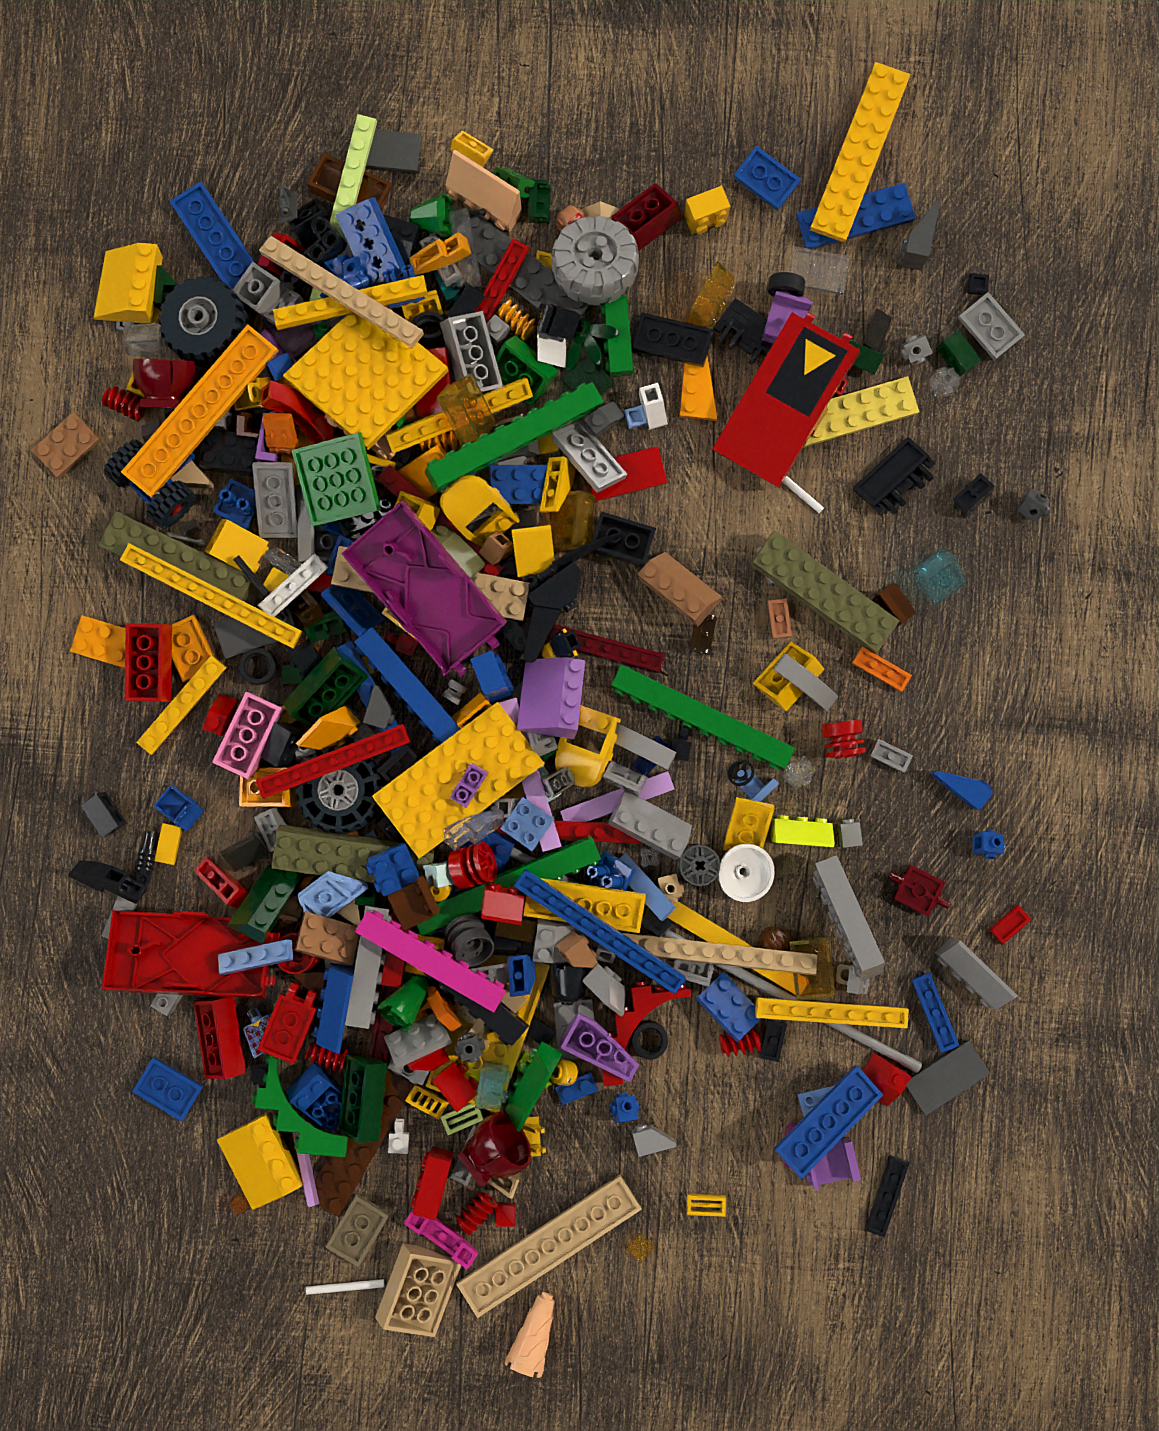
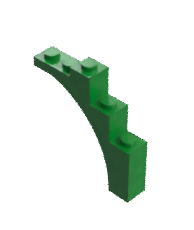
M267 1054L266 1064L269 1065L268 1073L265 1072L263 1077V1085H266V1088H257V1092L253 1093L252 1104H255V1108L278 1111V1114L274 1115L273 1126L276 1127V1131L300 1133L299 1137L295 1138L294 1149H298V1154L346 1157L348 1137L323 1132L307 1123L297 1114L287 1100L280 1083L278 1073L279 1058Z

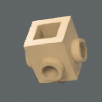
M677 874L656 879L657 887L672 903H677L678 899L682 897V893H684L683 884L681 881H678Z

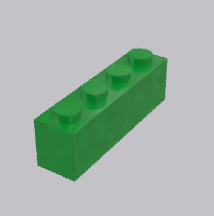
M621 296L616 301L601 304V316H605V323L602 324L619 330L617 337L604 341V353H608L605 367L606 372H610V377L633 376L627 296Z

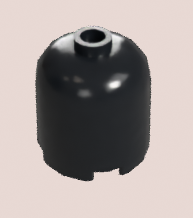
M568 962L551 963L550 993L552 997L561 1001L562 1005L568 1006L573 1005V1002L583 999L587 989L583 979L588 975L589 967H573Z

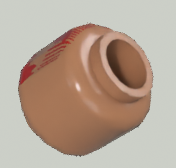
M570 205L557 213L556 226L561 231L568 224L570 225L576 222L577 219L583 218L584 214L580 208Z

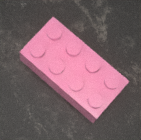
M245 692L212 763L244 778L253 779L263 759L260 756L274 722L281 721L286 709L252 693Z

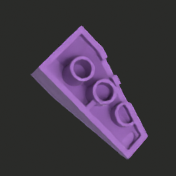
M580 1013L568 1023L559 1040L561 1049L626 1081H631L639 1067V1064L596 1021Z

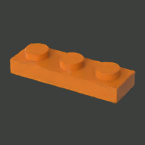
M863 646L859 649L851 663L899 692H903L912 676Z

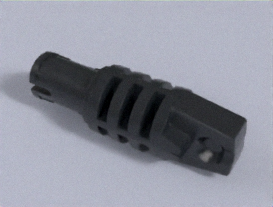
M144 831L143 847L139 850L136 865V881L149 885L155 866L156 850H154L157 832H151L150 837V831Z

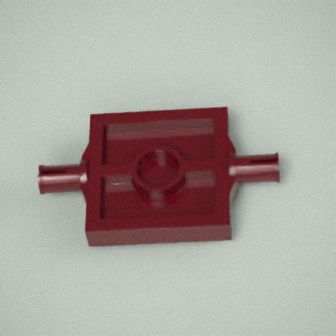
M909 864L902 877L893 872L889 874L891 876H888V879L898 884L892 899L928 917L937 904L946 909L949 908L947 905H950L951 902L941 898V891L946 882Z

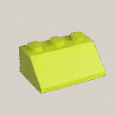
M777 815V819L772 818L770 841L775 843L834 847L833 824L827 823V819L816 818L815 822L808 821V817H796V820H789V816Z

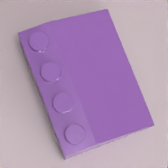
M562 657L537 659L533 663L525 661L517 731L568 739L575 738L578 731L585 660Z

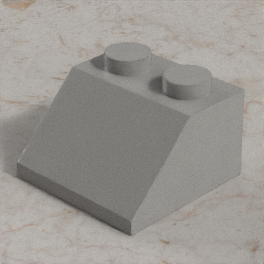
M254 262L251 263L233 289L243 303L262 317L288 290L279 279Z
M597 964L583 979V982L606 1006L621 1017L624 1015L625 987L620 983L622 979L608 966L603 968Z

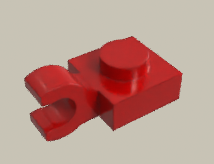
M386 633L384 638L385 641L396 645L395 651L412 658L419 643L414 637L401 633L400 638Z

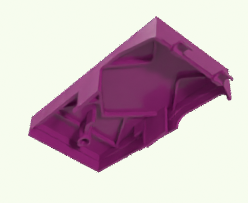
M404 500L399 502L341 553L406 632L412 634L438 664L443 676L451 669H455L461 677L467 672L465 666L461 663L485 642L491 646L492 650L499 645V642L493 635L505 625L507 620Z

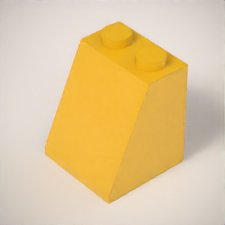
M221 519L204 552L243 572L233 560L240 555L255 574L260 566L258 563L261 556L264 557L269 549L267 546L269 542L227 519Z
M551 525L512 530L518 578H522V581H525L523 577L529 574L535 575L548 568L549 565H552L555 559Z

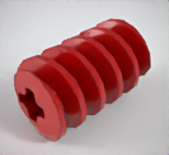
M114 386L112 389L108 388L102 397L103 406L115 410L117 413H122L126 417L129 416L130 419L137 422L142 419L146 407H140L139 396L133 397L131 392L126 394L125 389L119 391L118 386Z
M753 1028L749 1030V1034L746 1033L738 1042L728 1033L726 1038L719 1034L722 1056L723 1053H726L727 1057L730 1058L732 1051L735 1056H738L739 1050H741L743 1055H746V1049H749L752 1054L754 1047L757 1048L758 1052H761L759 1034L757 1030L755 1033Z
M315 1039L307 1050L305 1061L311 1056V1063H315L318 1059L319 1066L325 1062V1067L328 1069L333 1064V1071L340 1067V1073H342L348 1049L346 1048L340 1054L334 1053L317 1045Z
M478 1191L479 1199L471 1198L474 1205L467 1203L468 1211L461 1210L463 1217L456 1215L458 1225L469 1236H472V1231H477L478 1226L483 1224V1220L488 1218V1214L493 1213V1207H498L496 1200L488 1193L483 1194Z

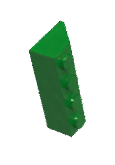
M544 1042L541 1043L539 1048L534 1047L529 1056L532 1058L531 1063L526 1062L521 1071L524 1073L523 1077L519 1076L514 1084V1087H516L515 1092L511 1090L506 1098V1101L509 1103L505 1111L515 1129L519 1132L563 1054Z

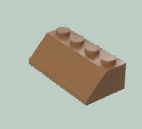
M666 552L650 559L637 574L642 583L697 627L723 599L722 596Z

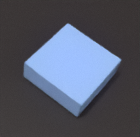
M642 405L624 410L629 429L647 425Z

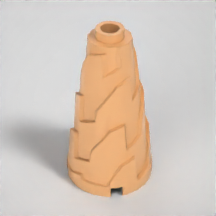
M546 1292L537 1295L509 1354L506 1356L505 1365L507 1366L511 1362L510 1369L530 1377L534 1376V1372H538L537 1378L542 1377L549 1342V1332L553 1319L552 1313L555 1301L552 1299L553 1295Z

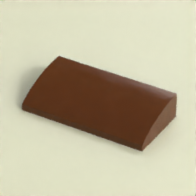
M323 153L307 182L308 191L335 203L345 162ZM364 171L356 204L375 197L382 212L392 183Z

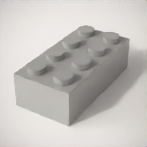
M483 311L447 318L441 322L440 325L460 398L484 394L502 387L503 384Z

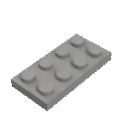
M582 420L552 433L550 438L596 492H600L626 478L627 473Z
M253 462L259 537L298 538L293 462Z

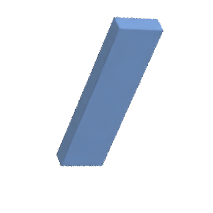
M625 853L619 859L636 870L629 886L634 892L646 894L645 904L661 921L665 920L676 907Z

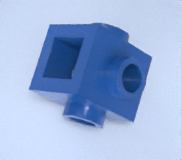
M985 830L973 835V854L982 855L985 859H996V856L1004 854L1005 843L1003 834H996L994 830Z
M628 1093L616 1094L617 1098L612 1099L610 1103V1113L614 1116V1123L638 1120L639 1104L635 1100V1095L628 1096Z

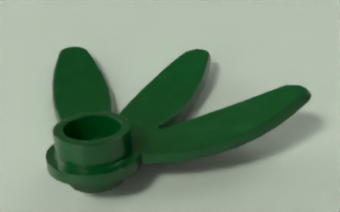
M580 318L574 334L575 338L567 355L566 371L571 372L577 365L582 354L583 344L590 358L597 365H600L602 354L593 336L603 339L615 338L619 335V330L604 324L590 325L586 319ZM584 325L583 330L580 331V326Z

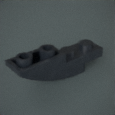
M393 493L379 498L381 510L337 520V525L347 538L358 533L362 536L374 525L375 521L378 522L394 508L398 498Z
M79 861L68 874L69 877L100 892L107 890L134 904H137L147 891V886L131 879L130 873L104 863Z

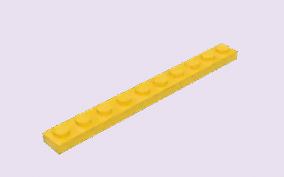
M128 543L120 558V561L293 649L303 632Z

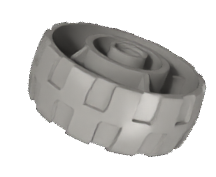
M587 216L577 219L576 222L568 224L560 231V236L558 239H555L553 245L552 270L557 285L568 294V297L577 302L587 303V305L611 303L619 299L622 294L627 293L634 284L639 266L638 247L634 236L629 233L628 228L623 224L604 216L590 218Z

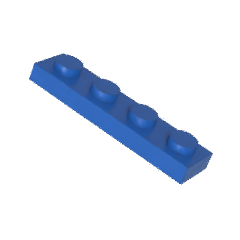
M927 972L912 978V984L939 1051L943 1053L960 1046L931 974Z

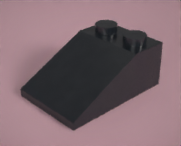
M383 214L408 270L407 265H411L409 257L415 254L421 236L419 225ZM381 258L378 259L379 264L382 263ZM403 273L400 274V275H398V276H395V277H396V278L403 277Z

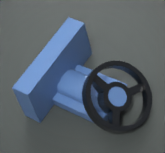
M737 761L728 770L730 782L735 786H739L750 797L749 800L761 802L779 784L774 778H771L764 785L754 774L753 766L747 761ZM743 764L742 768L736 771V774L731 775L732 770L737 765ZM746 764L751 767V770L749 768L746 770Z

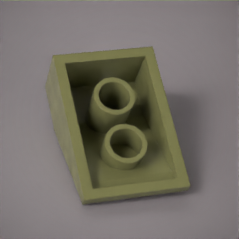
M439 524L430 531L471 579L485 566L486 562L456 532Z

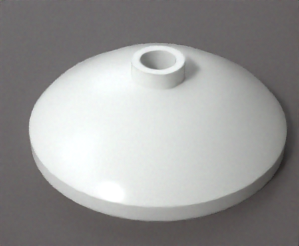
M736 845L729 849L720 861L719 884L722 890L734 900L740 902L755 901L764 896L773 883L775 873L773 861L764 849L756 845ZM741 868L745 869L743 874H740Z

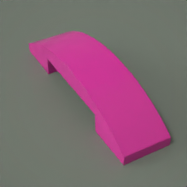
M412 1210L403 1223L417 1234H423L452 1255V1259L467 1270L479 1253L466 1239L437 1218L436 1220L416 1216L413 1215Z

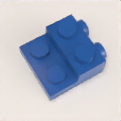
M405 842L369 856L368 864H366L368 873L375 876L374 886L378 893L382 892L383 896L402 889V886L412 883L420 877Z

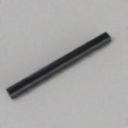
M240 555L233 559L261 595L266 598L270 594L267 588ZM284 609L278 613L282 620L289 616Z

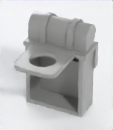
M839 964L837 966L836 982L847 985V992L867 994L870 985L869 979L860 981L858 976L855 977L851 968L853 964L850 966ZM844 969L849 970L847 981L841 978V971Z

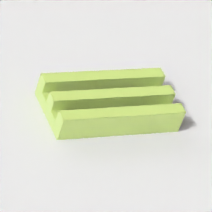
M470 1103L458 1112L453 1110L440 1117L448 1135L484 1119L481 1109ZM473 1107L475 1108V1110L470 1111V1112H468V1113H466V1114H463V1115H461V1116H459V1117H457V1118H454V1119H452V1120H450V1121H447V1120H446V1119H448V1118H450V1117H452V1116H455V1115H457V1114H459V1113H462V1112H464V1111H466V1110H469V1109H471V1108H473ZM475 1114L478 1115V1117L469 1120L465 1123H462L458 1126H455L451 1129L449 1127V1125H452L470 1116H473Z

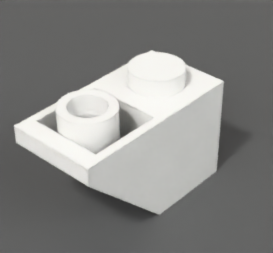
M655 383L641 387L639 389V397L649 430L668 425L659 384Z

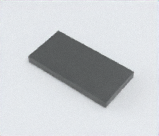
M287 605L284 610L289 616L282 620L277 614L275 618L297 628L291 610ZM232 617L213 623L226 660L242 655L250 649L262 648L279 642Z
M966 1040L960 1046L950 1050L918 1073L912 1075L906 1087L926 1116L988 1076L990 1072L970 1041Z

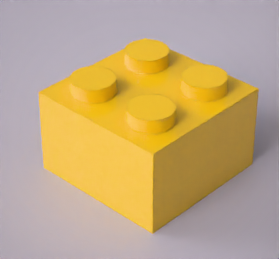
M719 186L686 199L684 217L692 235L695 233L702 234L713 226L720 227L727 221L730 204L723 187Z

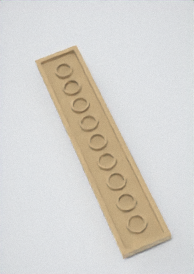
M339 546L331 584L374 593L341 554L347 547ZM477 573L471 579L504 618L523 622L529 591L528 585L530 583Z
M618 1175L459 1280L456 1285L476 1317L479 1318L642 1210L622 1176Z

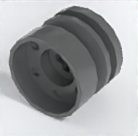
M701 844L686 847L677 862L678 871L683 879L696 886H704L713 882L718 876L721 866L715 851ZM696 861H703L702 866L704 868L702 870L699 868L695 869L697 866L695 864Z
M475 914L461 915L448 924L445 930V938L457 962L461 959L468 963L470 967L485 962L492 955L494 943L479 916Z

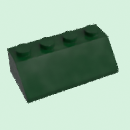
M333 647L286 698L283 704L291 717L311 728L320 717L339 709L368 678V675L346 654Z
M267 865L228 923V926L263 944L297 892L298 884L304 873L272 869V865Z
M346 1054L338 1131L357 1143L379 1141L385 1080L388 1071L387 1062L377 1057Z

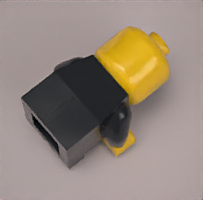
M562 629L554 635L552 641L544 644L541 654L543 658H573L578 655L576 650L581 648L582 645L579 639H577L574 629L568 632L566 629Z

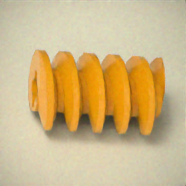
M509 299L499 308L496 315L510 326V331H516V336H521L522 341H526L537 328V325H533L535 319L533 318L528 321L529 314L527 313L522 316L523 309L517 312L518 305L515 304L511 307L512 300Z
M458 428L456 433L450 430L448 433L445 432L420 442L419 446L425 452L427 447L430 449L437 443H440L444 447L445 452H448L450 447L456 452L459 442Z

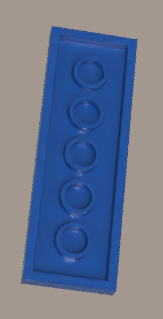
M200 181L169 202L220 279L233 290L254 260Z
M905 183L864 194L847 240L913 222L915 215ZM818 207L797 212L796 214L806 251L840 242L810 231Z
M854 1065L773 1149L800 1179H803L883 1094L863 1071Z

